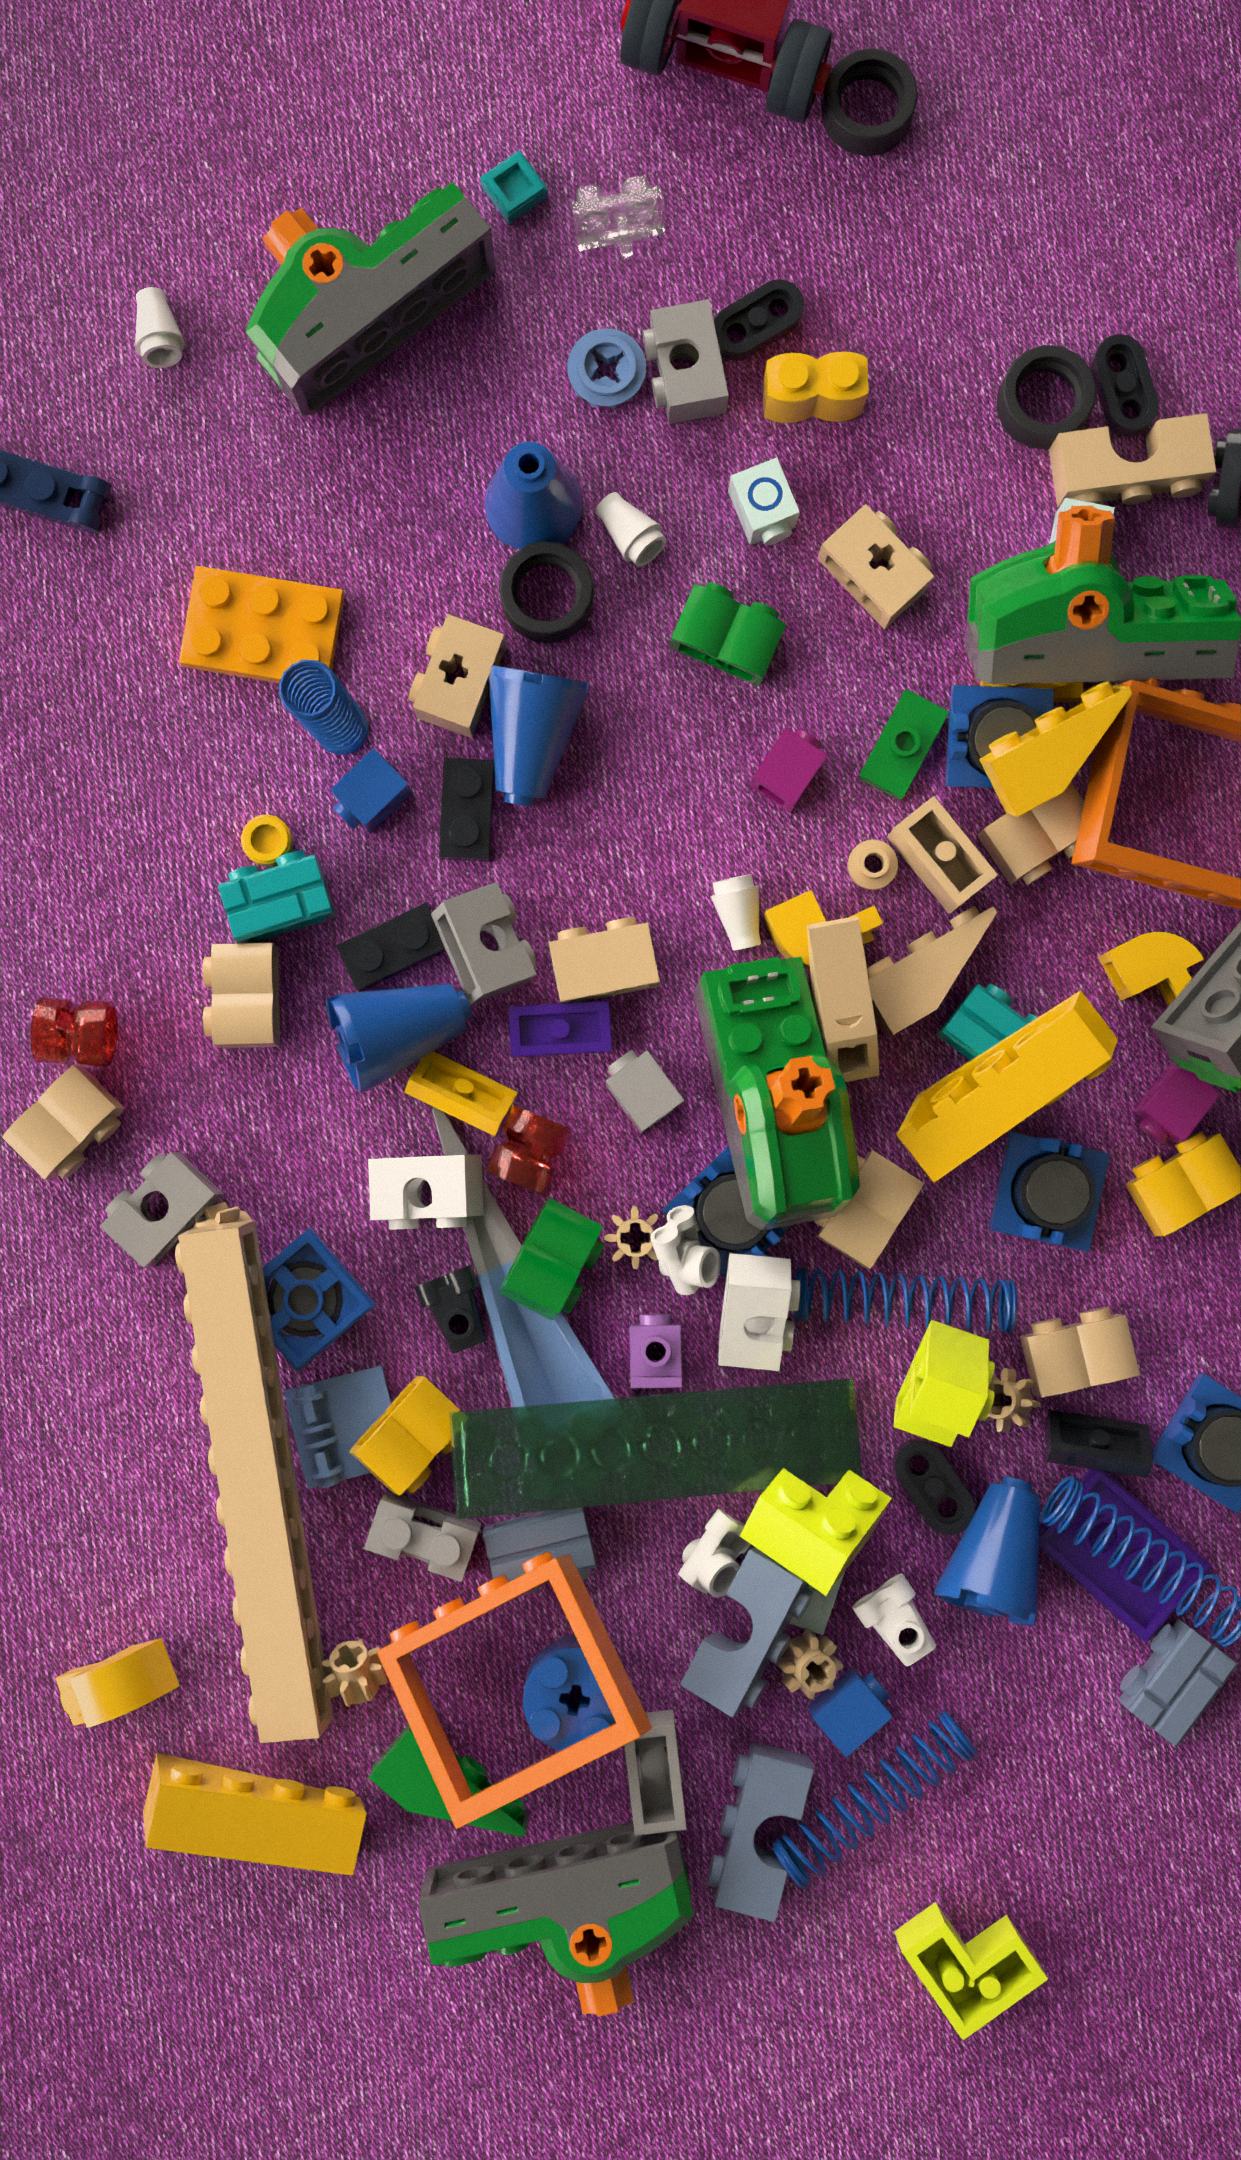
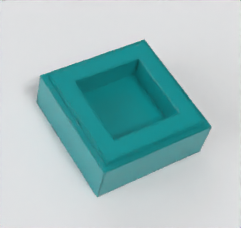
M520 150L480 177L481 187L508 224L549 197L548 188Z

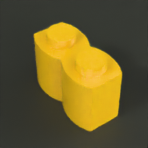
M833 352L819 359L802 353H785L770 358L766 363L763 380L764 417L779 423H795L806 420L811 416L831 422L848 421L860 416L869 393L867 357L853 352Z
M1202 1130L1188 1136L1184 1142L1175 1144L1179 1153L1163 1162L1160 1156L1157 1155L1132 1169L1136 1177L1127 1182L1125 1186L1155 1237L1166 1236L1178 1230L1207 1211L1241 1193V1168L1220 1133L1206 1137Z
M416 1376L394 1399L386 1411L359 1438L349 1453L392 1493L399 1496L405 1490L413 1493L430 1476L432 1470L427 1466L434 1456L440 1451L445 1455L448 1454L463 1439L466 1432L462 1429V1426L468 1417L425 1376Z

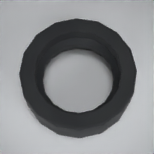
M876 48L855 50L838 61L831 70L821 107L824 128L834 143L849 153L861 156L884 154L899 145L910 129L918 99L916 79L906 62L892 52ZM866 79L883 83L897 97L898 109L896 115L892 120L883 125L867 126L856 123L846 116L841 108L840 99L842 91L846 86L855 81Z
M1042 345L1026 350L1012 362L998 389L996 409L1003 428L1014 440L1029 448L1050 449L1059 433L1081 430L1095 405L1097 386L1092 370L1080 355L1063 346ZM1037 371L1052 372L1063 378L1072 388L1075 396L1074 408L1070 415L1062 422L1057 424L1040 423L1028 417L1020 408L1017 400L1018 387L1022 380L1030 373Z
M541 541L524 546L510 557L501 573L499 594L505 618L517 633L533 642L552 644L569 639L584 627L592 613L594 583L589 566L578 552L562 543ZM544 564L555 565L567 571L574 580L577 590L575 603L571 610L560 619L552 621H541L529 616L520 606L517 596L518 586L524 574L533 567Z

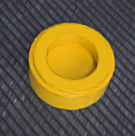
M260 815L254 817L245 825L241 835V845L245 854L253 862L261 866L272 867L277 865L276 858L292 852L293 835L289 827L278 817Z

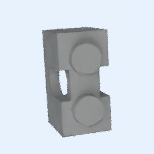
M710 300L650 310V329L642 330L646 359L647 361L656 360L660 377L652 378L656 408L665 407L668 424L726 414L729 394ZM686 358L695 365L690 368L676 370L670 362L671 360Z
M497 882L445 900L431 913L470 1006L521 987L537 975L534 969L536 959L530 944L526 940L518 941L511 924L516 921L514 905L508 895L502 894ZM488 932L492 934L498 942V951L487 949L480 940V933Z
M631 1050L608 1067L611 1077L605 1081L606 1087L641 1134L684 1102V1099L648 1050L639 1057Z
M170 1152L167 1156L163 1153L156 1155L140 1172V1175L145 1179L143 1184L133 1194L126 1189L117 1195L105 1209L109 1217L100 1225L143 1268L155 1267L179 1241L178 1235L189 1231L196 1224L195 1220L204 1215V1208L214 1205L224 1194L179 1152ZM156 1192H161L169 1203L168 1212L161 1220L154 1218L147 1210V1202Z
M386 1491L380 1499L364 1549L397 1561L400 1556L419 1559L429 1564L427 1571L462 1582L482 1523ZM414 1517L432 1520L442 1525V1527L424 1524L414 1519Z
M673 1709L646 1712L653 1729L625 1744L635 1836L687 1830Z

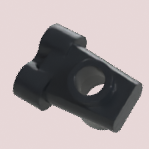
M471 1265L414 1287L421 1307H429L452 1354L487 1341L482 1324V1315L478 1309L473 1288L479 1285ZM461 1314L468 1319L469 1328L465 1333L458 1334L451 1329L450 1320L454 1315Z

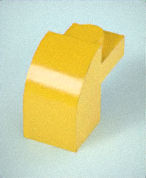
M812 890L766 910L762 916L780 954L785 959L801 956L804 969L810 972L807 925L826 922ZM875 905L850 916H858L863 946L875 940L872 932L883 924Z
M1151 932L1140 935L1098 956L1120 1000L1132 997L1157 984L1168 1007L1195 976H1190L1186 968L1204 960L1201 953L1189 941L1167 932Z
M162 1638L130 1646L101 1662L69 1670L55 1678L61 1692L62 1706L69 1714L73 1726L85 1723L87 1728L136 1710L180 1686Z

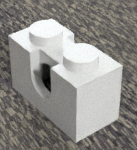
M482 1155L368 1159L370 1220H388L389 1230L419 1228V1218H436V1228L467 1227V1217L484 1216ZM425 1181L429 1183L432 1190V1203L429 1206L422 1204L421 1190Z
M729 1253L719 1329L718 1365L779 1371L782 1351H791L793 1345L794 1321L786 1320L788 1311H798L800 1299V1280H791V1259Z

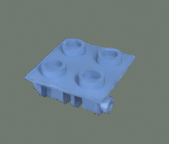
M382 1365L284 1390L307 1489L318 1486L320 1489L339 1484V1481L371 1473L349 1451L391 1404Z

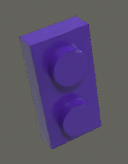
M609 1001L508 1006L512 1058L612 1052Z

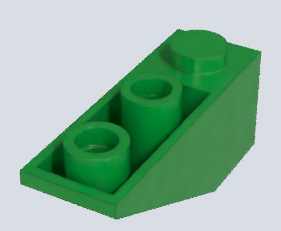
M408 1723L374 1763L368 1778L408 1812L452 1821ZM454 1752L472 1794L492 1785L485 1779L488 1774L479 1762L469 1755H464L461 1758ZM518 1798L466 1825L522 1837L527 1832L529 1816L525 1813L526 1805Z

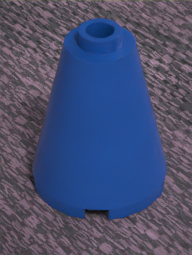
M522 442L514 446L491 478L485 494V513L489 526L499 541L519 550L524 546L541 541L565 544L574 534L583 511V496L577 479L551 451L537 442Z
M491 665L489 685L496 790L505 792L504 802L534 807L535 798H546L587 698L589 682Z
M451 984L344 993L326 998V1009L331 1030L336 1028L340 1043L336 1045L353 1087L355 1090L358 1089L359 1093L370 1091L466 1031V1020L472 1019V1012L466 994L463 990L456 992Z
M1004 1476L1001 1484L991 1483L936 1585L935 1597H942V1600L949 1604L993 1618V1615L1004 1617L1005 1614L1010 1615L1008 1620L1010 1623L1029 1627L1035 1626L1038 1608L1040 1497L1031 1493L1032 1484L1020 1479Z

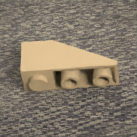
M973 906L949 921L954 929L937 939L933 931H930L906 946L910 955L894 964L888 956L867 968L874 1017L886 1038L938 1009L997 914L994 907L980 914L976 906Z
M854 916L807 925L812 1002L826 1057L839 1067L845 1082L879 1076L877 1029L859 918Z

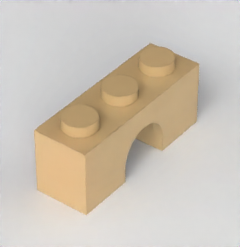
M1207 413L1157 420L1145 437L1148 459L1142 462H1129L1115 453L1111 445L1108 427L1059 433L1049 449L1057 508L1060 507L1065 498L1103 505V501L1122 499L1123 504L1132 505L1148 501L1155 494L1171 492V497L1184 498L1199 493L1202 490L1201 488L1216 473Z

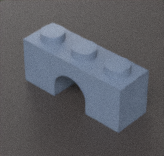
M756 1547L749 1549L726 1594L742 1604L751 1616L753 1631L749 1642H735L718 1631L711 1634L702 1641L680 1685L732 1718L746 1707L753 1710L767 1687L768 1682L762 1679V1676L769 1662L776 1665L790 1643L791 1637L785 1634V1631L793 1616L800 1619L814 1596V1592L808 1589L809 1584Z
M750 1741L747 1756L738 1755L732 1778V1785L739 1787L734 1806L725 1805L719 1829V1835L726 1837L721 1856L713 1854L706 1880V1886L713 1888L715 1907L771 1922L776 1921L788 1872L775 1853L762 1849L754 1841V1835L758 1826L764 1820L773 1816H786L801 1820L814 1771L809 1756L755 1741Z

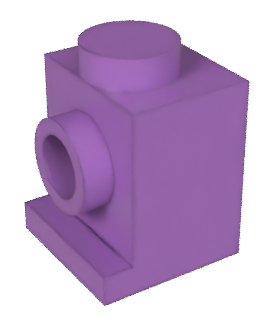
M640 1314V1323H629L631 1388H682L680 1323H670V1314ZM660 1342L664 1345L665 1355L663 1358L654 1361L647 1357L646 1347L650 1343Z

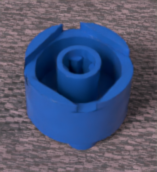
M575 1635L564 1636L553 1641L532 1660L525 1681L523 1708L530 1730L537 1739L561 1751L616 1723ZM572 1685L582 1686V1696L579 1701L569 1700L568 1693Z

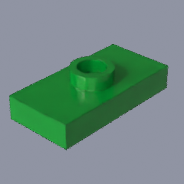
M905 688L857 779L901 801L949 711Z

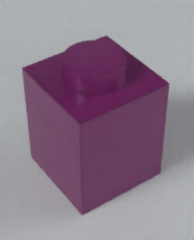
M785 728L753 775L749 787L791 813L823 766L828 755L820 750L823 745L813 735L801 729L794 733L790 729Z
M1172 1064L1165 1068L1132 1113L1142 1120L1139 1125L1140 1129L1161 1144H1164L1167 1140L1170 1143L1184 1142L1221 1093L1208 1083L1199 1080L1195 1073L1178 1068L1175 1064Z

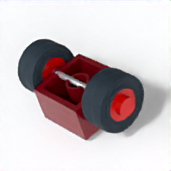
M627 0L620 23V30L623 31L620 60L627 67L641 69L646 73L660 76L668 63L674 43L677 42L676 63L768 92L766 111L798 123H805L816 95H824L831 73L832 65L826 62L832 41V31L826 27L812 25L801 19H793L788 27L792 0Z

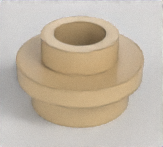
M866 840L852 850L848 858L847 868L851 879L859 887L867 890H878L887 886L894 879L898 870V859L894 850L887 843L880 840ZM868 856L878 857L882 862L881 871L877 873L868 871L864 864L865 858Z

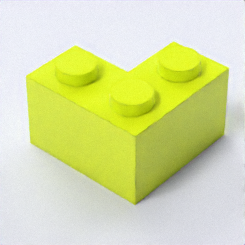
M931 1320L896 1397L893 1427L948 1447H952L957 1434L969 1438L977 1419L983 1421L987 1419L994 1401L995 1392L988 1389L995 1369V1363L989 1361V1339Z
M783 1468L760 1495L740 1537L827 1596L871 1537L892 1498L851 1470L846 1472L831 1493L825 1497Z
M936 1902L894 1931L903 1955L962 2040H965L1048 1980L1036 1956L1007 1914L966 1944L962 1941Z

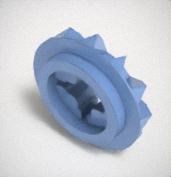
M597 329L585 334L573 346L567 363L568 379L576 396H580L588 401L593 408L599 405L608 406L614 410L617 405L627 400L632 401L640 387L644 385L646 374L645 356L639 344L628 334L616 329ZM596 358L599 361L602 360L606 365L619 361L615 368L618 383L607 376L594 380V377L598 374Z

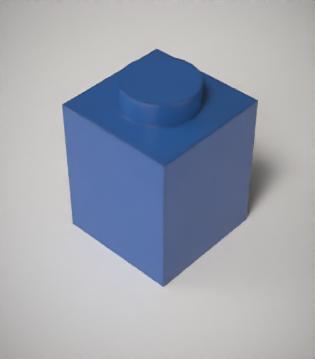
M374 748L330 789L334 797L339 801L333 807V810L353 830L361 824L370 834L413 794L409 784Z
M854 1666L833 1683L834 1688L832 1690L826 1689L808 1705L813 1720L846 1758L893 1717L885 1704V1701L891 1697L887 1690L871 1672L863 1678Z

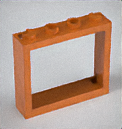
M1153 678L1145 681L1132 679L1118 684L1130 687L1132 695L1096 745L1071 864L1241 910L1240 878L1108 842L1135 712L1241 743V705L1236 703H1220L1217 705L1204 701V694L1193 690L1179 689L1174 692L1160 688V682Z
M550 1551L536 1556L522 1564L526 1574L510 1582L506 1574L490 1580L477 1588L481 1596L480 1598L464 1605L461 1597L444 1604L433 1611L437 1620L422 1628L417 1620L400 1627L389 1634L393 1643L376 1651L456 1829L641 1737L653 1729L570 1554L553 1559ZM550 1581L616 1723L472 1794L409 1653Z

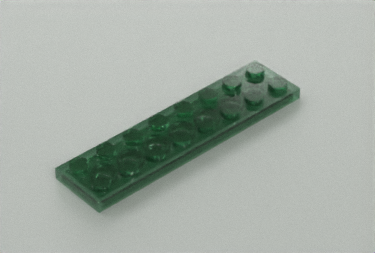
M854 1378L449 1412L456 1517L458 1519L765 1490L783 1468L809 1486L838 1483L848 1470L862 1478Z

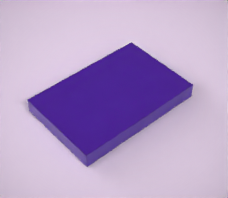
M1089 1469L1079 1480L1082 1482L1083 1496L1093 1492L1099 1494L1100 1508L1109 1504L1115 1505L1118 1512L1117 1519L1124 1516L1133 1517L1135 1530L1144 1527L1149 1528L1152 1534V1542L1159 1539L1166 1540L1169 1545V1553L1179 1550L1184 1552L1187 1561L1186 1565L1195 1562L1200 1563L1204 1576L1212 1569V1566L1106 1471ZM1077 1493V1496H1076V1498H1075L1073 1504L1076 1503V1500H1077V1497H1078V1493ZM1090 1497L1080 1505L1073 1521L1062 1534L1057 1533L1060 1521L1050 1527L1042 1523L1039 1529V1548L1146 1644L1173 1614L1185 1592L1199 1579V1569L1195 1566L1185 1571L1182 1582L1174 1596L1167 1603L1160 1604L1159 1597L1163 1588L1182 1566V1557L1175 1555L1168 1559L1166 1567L1156 1585L1149 1592L1144 1593L1142 1585L1152 1568L1164 1557L1165 1546L1159 1543L1150 1549L1148 1557L1139 1573L1132 1580L1126 1581L1125 1573L1138 1553L1146 1547L1148 1539L1146 1532H1141L1134 1536L1121 1562L1114 1569H1109L1108 1562L1111 1555L1129 1535L1131 1523L1128 1520L1118 1524L1104 1550L1097 1557H1091V1550L1095 1542L1105 1529L1111 1525L1113 1510L1110 1508L1098 1515L1086 1539L1080 1545L1075 1546V1536L1086 1520L1094 1513L1096 1498ZM1157 1572L1153 1575V1577H1152V1579L1150 1580L1149 1584L1151 1583V1581L1153 1580V1578L1155 1577V1575L1157 1574ZM1175 1582L1171 1585V1587L1169 1588V1590H1168V1592L1166 1593L1165 1597H1166V1596L1168 1595V1593L1171 1591V1589H1172V1587L1174 1586Z

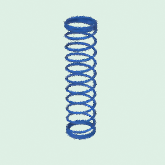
M301 660L292 664L283 673L279 683V696L283 706L327 751L336 755H347L357 751L364 744L368 735V721L365 713L326 664L316 660Z
M798 1267L795 1272L794 1280H800L798 1311H793V1318L796 1322L798 1320L801 1322L803 1320L805 1322L809 1321L813 1291L818 1274L822 1284L824 1322L826 1324L829 1322L837 1277L840 1275L843 1289L844 1323L847 1325L850 1321L855 1285L860 1275L864 1297V1323L866 1326L870 1324L874 1290L880 1277L884 1293L886 1327L890 1325L894 1291L898 1279L901 1278L904 1291L906 1328L910 1327L912 1302L919 1279H921L925 1297L926 1329L931 1321L933 1298L939 1280L942 1282L945 1295L946 1325L951 1326L953 1299L957 1285L961 1281L966 1301L965 1329L967 1332L971 1330L973 1300L979 1283L983 1285L986 1298V1332L989 1333L992 1329V1307L999 1284H1001L998 1299L999 1329L1003 1334L1007 1333L1009 1335L1015 1328L1017 1289L1012 1279L1009 1281L1007 1279H998L990 1293L987 1283L981 1277L974 1282L969 1293L967 1282L960 1276L954 1281L949 1294L946 1280L942 1275H939L933 1281L929 1293L926 1279L922 1274H918L914 1278L909 1292L906 1278L902 1273H898L894 1277L888 1292L886 1278L880 1271L873 1277L868 1294L866 1278L861 1270L854 1274L849 1293L846 1278L841 1269L834 1273L829 1292H827L824 1272L820 1268L816 1269L812 1275L809 1291L807 1269L805 1267L803 1269Z
M1067 1477L1058 1484L1043 1507L1041 1523L1050 1527L1060 1521L1057 1533L1062 1534L1073 1521L1080 1505L1090 1497L1096 1498L1094 1513L1086 1520L1075 1536V1546L1080 1545L1086 1539L1098 1515L1106 1509H1112L1113 1519L1111 1525L1105 1529L1095 1542L1091 1550V1557H1097L1104 1550L1118 1524L1124 1520L1130 1521L1129 1535L1111 1555L1108 1568L1114 1569L1121 1562L1134 1536L1141 1532H1146L1148 1535L1146 1547L1138 1553L1125 1573V1580L1130 1581L1139 1573L1148 1557L1150 1549L1161 1543L1165 1546L1164 1557L1152 1568L1145 1578L1142 1591L1144 1593L1149 1592L1160 1579L1168 1559L1179 1555L1182 1557L1181 1569L1171 1577L1163 1588L1159 1597V1603L1165 1604L1174 1596L1182 1582L1185 1571L1195 1566L1199 1569V1579L1190 1586L1179 1601L1176 1608L1177 1616L1184 1615L1191 1608L1201 1590L1202 1583L1212 1578L1217 1583L1216 1591L1201 1605L1194 1617L1193 1625L1195 1628L1201 1627L1214 1611L1220 1593L1230 1590L1234 1594V1600L1219 1615L1213 1624L1210 1636L1211 1639H1216V1642L1223 1647L1233 1645L1241 1638V1620L1235 1629L1224 1638L1225 1631L1234 1615L1241 1609V1597L1238 1598L1235 1587L1231 1585L1221 1587L1219 1576L1216 1574L1204 1576L1202 1565L1198 1562L1186 1565L1185 1553L1180 1550L1169 1553V1545L1166 1540L1159 1539L1152 1542L1150 1529L1144 1527L1135 1530L1133 1517L1124 1516L1117 1519L1118 1512L1115 1505L1109 1504L1100 1508L1099 1494L1093 1492L1083 1496L1082 1482L1074 1479V1477ZM1067 1491L1065 1497L1063 1498L1059 1506L1056 1508V1510L1053 1512L1056 1504L1063 1496V1494ZM1077 1493H1078V1497H1077L1076 1503L1073 1504V1502H1074V1500H1075V1498H1076V1496H1077ZM1157 1572V1574L1155 1575V1577L1153 1578V1580H1152L1151 1583L1149 1584V1582H1150V1580L1152 1579L1153 1575ZM1175 1582V1584H1174V1586L1172 1587L1171 1591H1170V1592L1168 1593V1595L1165 1597V1595H1166V1593L1168 1592L1169 1588H1170L1171 1585ZM1193 1592L1192 1597L1190 1598V1600L1188 1601V1603L1186 1604V1606L1182 1609V1607H1183L1185 1601H1186L1187 1598L1190 1596V1594ZM1212 1601V1603H1211L1209 1609L1207 1610L1206 1614H1205L1204 1617L1199 1621V1618H1200V1616L1202 1615L1203 1611L1205 1610V1608H1206V1607L1210 1604V1602Z
M946 1710L938 1713V1718L963 1752L934 1722L928 1721V1728L949 1766L917 1734L912 1733V1740L934 1780L900 1746L895 1748L918 1793L899 1776L886 1760L879 1759V1763L902 1806L882 1788L869 1772L863 1771V1776L876 1797L886 1819L864 1799L852 1784L847 1783V1789L864 1817L870 1832L860 1825L835 1796H831V1802L845 1824L854 1845L838 1832L819 1809L815 1808L814 1812L827 1833L838 1858L820 1843L802 1821L798 1822L800 1829L816 1855L821 1871L801 1853L786 1834L782 1833L783 1840L776 1838V1842L772 1841V1848L779 1861L801 1889L807 1890V1886H811V1880L802 1861L814 1873L821 1876L825 1875L826 1867L818 1848L835 1863L842 1862V1854L833 1834L851 1850H858V1841L849 1821L867 1837H874L872 1822L863 1805L881 1823L890 1825L891 1817L879 1792L897 1810L907 1812V1804L894 1778L913 1797L920 1800L923 1799V1791L909 1764L929 1784L939 1787V1778L923 1748L949 1774L956 1773L955 1765L938 1734L965 1761L972 1762L974 1756L978 1757V1752Z

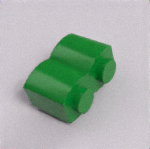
M708 582L705 587L694 584L671 637L669 647L691 659L714 666L731 676L760 686L786 623L778 619L780 614L770 606L753 602L750 607L733 600V592L724 586Z
M549 1197L535 1218L498 1293L551 1321L559 1315L561 1310L569 1314L583 1288L575 1283L582 1267L584 1266L591 1270L603 1249L604 1243L597 1239L603 1226Z

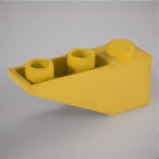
M1109 682L1101 683L1081 694L1080 697L1083 703L1066 712L1063 707L1055 708L1034 721L1037 728L1020 737L1017 732L1009 733L989 745L991 753L979 760L1006 813L1019 817L1065 791L1132 695L1130 687L1121 685L1111 687Z

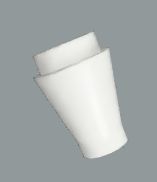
M156 287L144 288L136 294L135 350L147 366L153 368L173 366L182 358L181 351L185 347V341L168 306L165 292Z
M617 492L610 493L598 504L595 513L603 521L625 561H633L636 566L641 567L651 562L662 551L666 544V538L661 533L662 526L626 502Z
M752 874L713 882L715 895L710 897L730 939L732 950L760 945L759 885L754 886Z

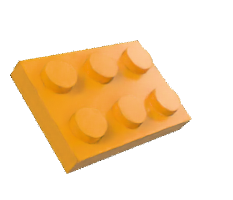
M196 566L179 663L185 668L280 683L283 673L292 664L301 660H316L326 664L332 670L345 594L342 589Z

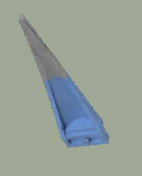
M433 1107L432 1112L444 1156L469 1155L446 1114ZM483 1181L484 1216L467 1217V1227H464L522 1445L530 1460L544 1497L550 1499L640 1459L641 1455L622 1409L562 1312L560 1311L559 1315L551 1321L498 1293L522 1245Z

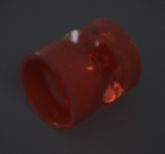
M40 997L37 1000L32 1015L30 1037L31 1051L36 1062L65 1064L71 1057H75L79 1065L102 1067L111 1065L118 1038V1015L116 1005L112 1001L83 1000L78 1007H75L69 998Z
M512 1105L502 1128L506 1141L505 1143L495 1145L485 1171L545 1195L556 1170L551 1160L553 1157L562 1156L572 1129Z

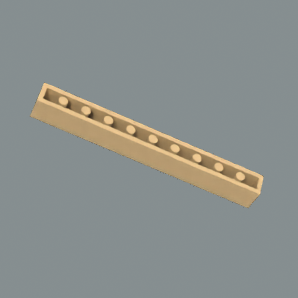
M255 1220L195 1227L178 1235L179 1243L176 1246L175 1258L179 1271L184 1273L187 1294L184 1298V1314L187 1322L193 1326L195 1345L192 1349V1364L196 1374L201 1375L204 1395L200 1401V1413L203 1423L209 1425L212 1445L208 1453V1462L212 1475L217 1476L220 1493L216 1505L217 1518L220 1525L225 1526L228 1546L225 1550V1567L228 1575L233 1576L236 1592L233 1600V1617L236 1625L241 1626L244 1642L241 1650V1667L243 1673L249 1676L252 1691L249 1700V1716L251 1723L257 1725L260 1743L320 1738L334 1717L331 1698L323 1683V1680L327 1677L322 1667V1661L325 1660Z

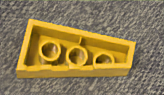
M1080 990L917 1094L896 1135L935 1183L1043 1106H1048L1059 1100L1068 1092L1070 1087L1084 1077L1090 1080L1103 1073L1113 1062L1111 1058L1118 1038Z
M156 1753L143 1811L146 1848L351 1876L354 1874L367 1815L361 1798L357 1797L352 1790L343 1787L330 1786L326 1789L307 1786L294 1780L275 1779L162 1753Z

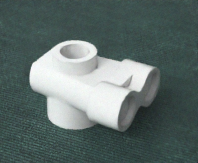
M687 1205L675 1207L667 1214V1224L656 1229L650 1238L657 1259H659L661 1274L670 1277L678 1294L691 1295L699 1287L710 1288L715 1284L720 1272V1255L713 1247L700 1246L697 1234L699 1226L693 1208Z
M718 1508L706 1524V1531L703 1536L693 1540L685 1548L682 1555L684 1565L678 1572L679 1576L689 1585L705 1594L709 1592L713 1597L725 1596L740 1568V1565L735 1561L741 1553L744 1555L751 1546L749 1542L740 1537L745 1525Z
M900 1573L887 1580L874 1592L859 1599L852 1606V1609L864 1627L873 1626L900 1661L907 1667L933 1651L936 1644L912 1601V1598L916 1595L915 1591L905 1576ZM912 1628L916 1630L917 1633L911 1641L906 1643L899 1642V1634L903 1629Z

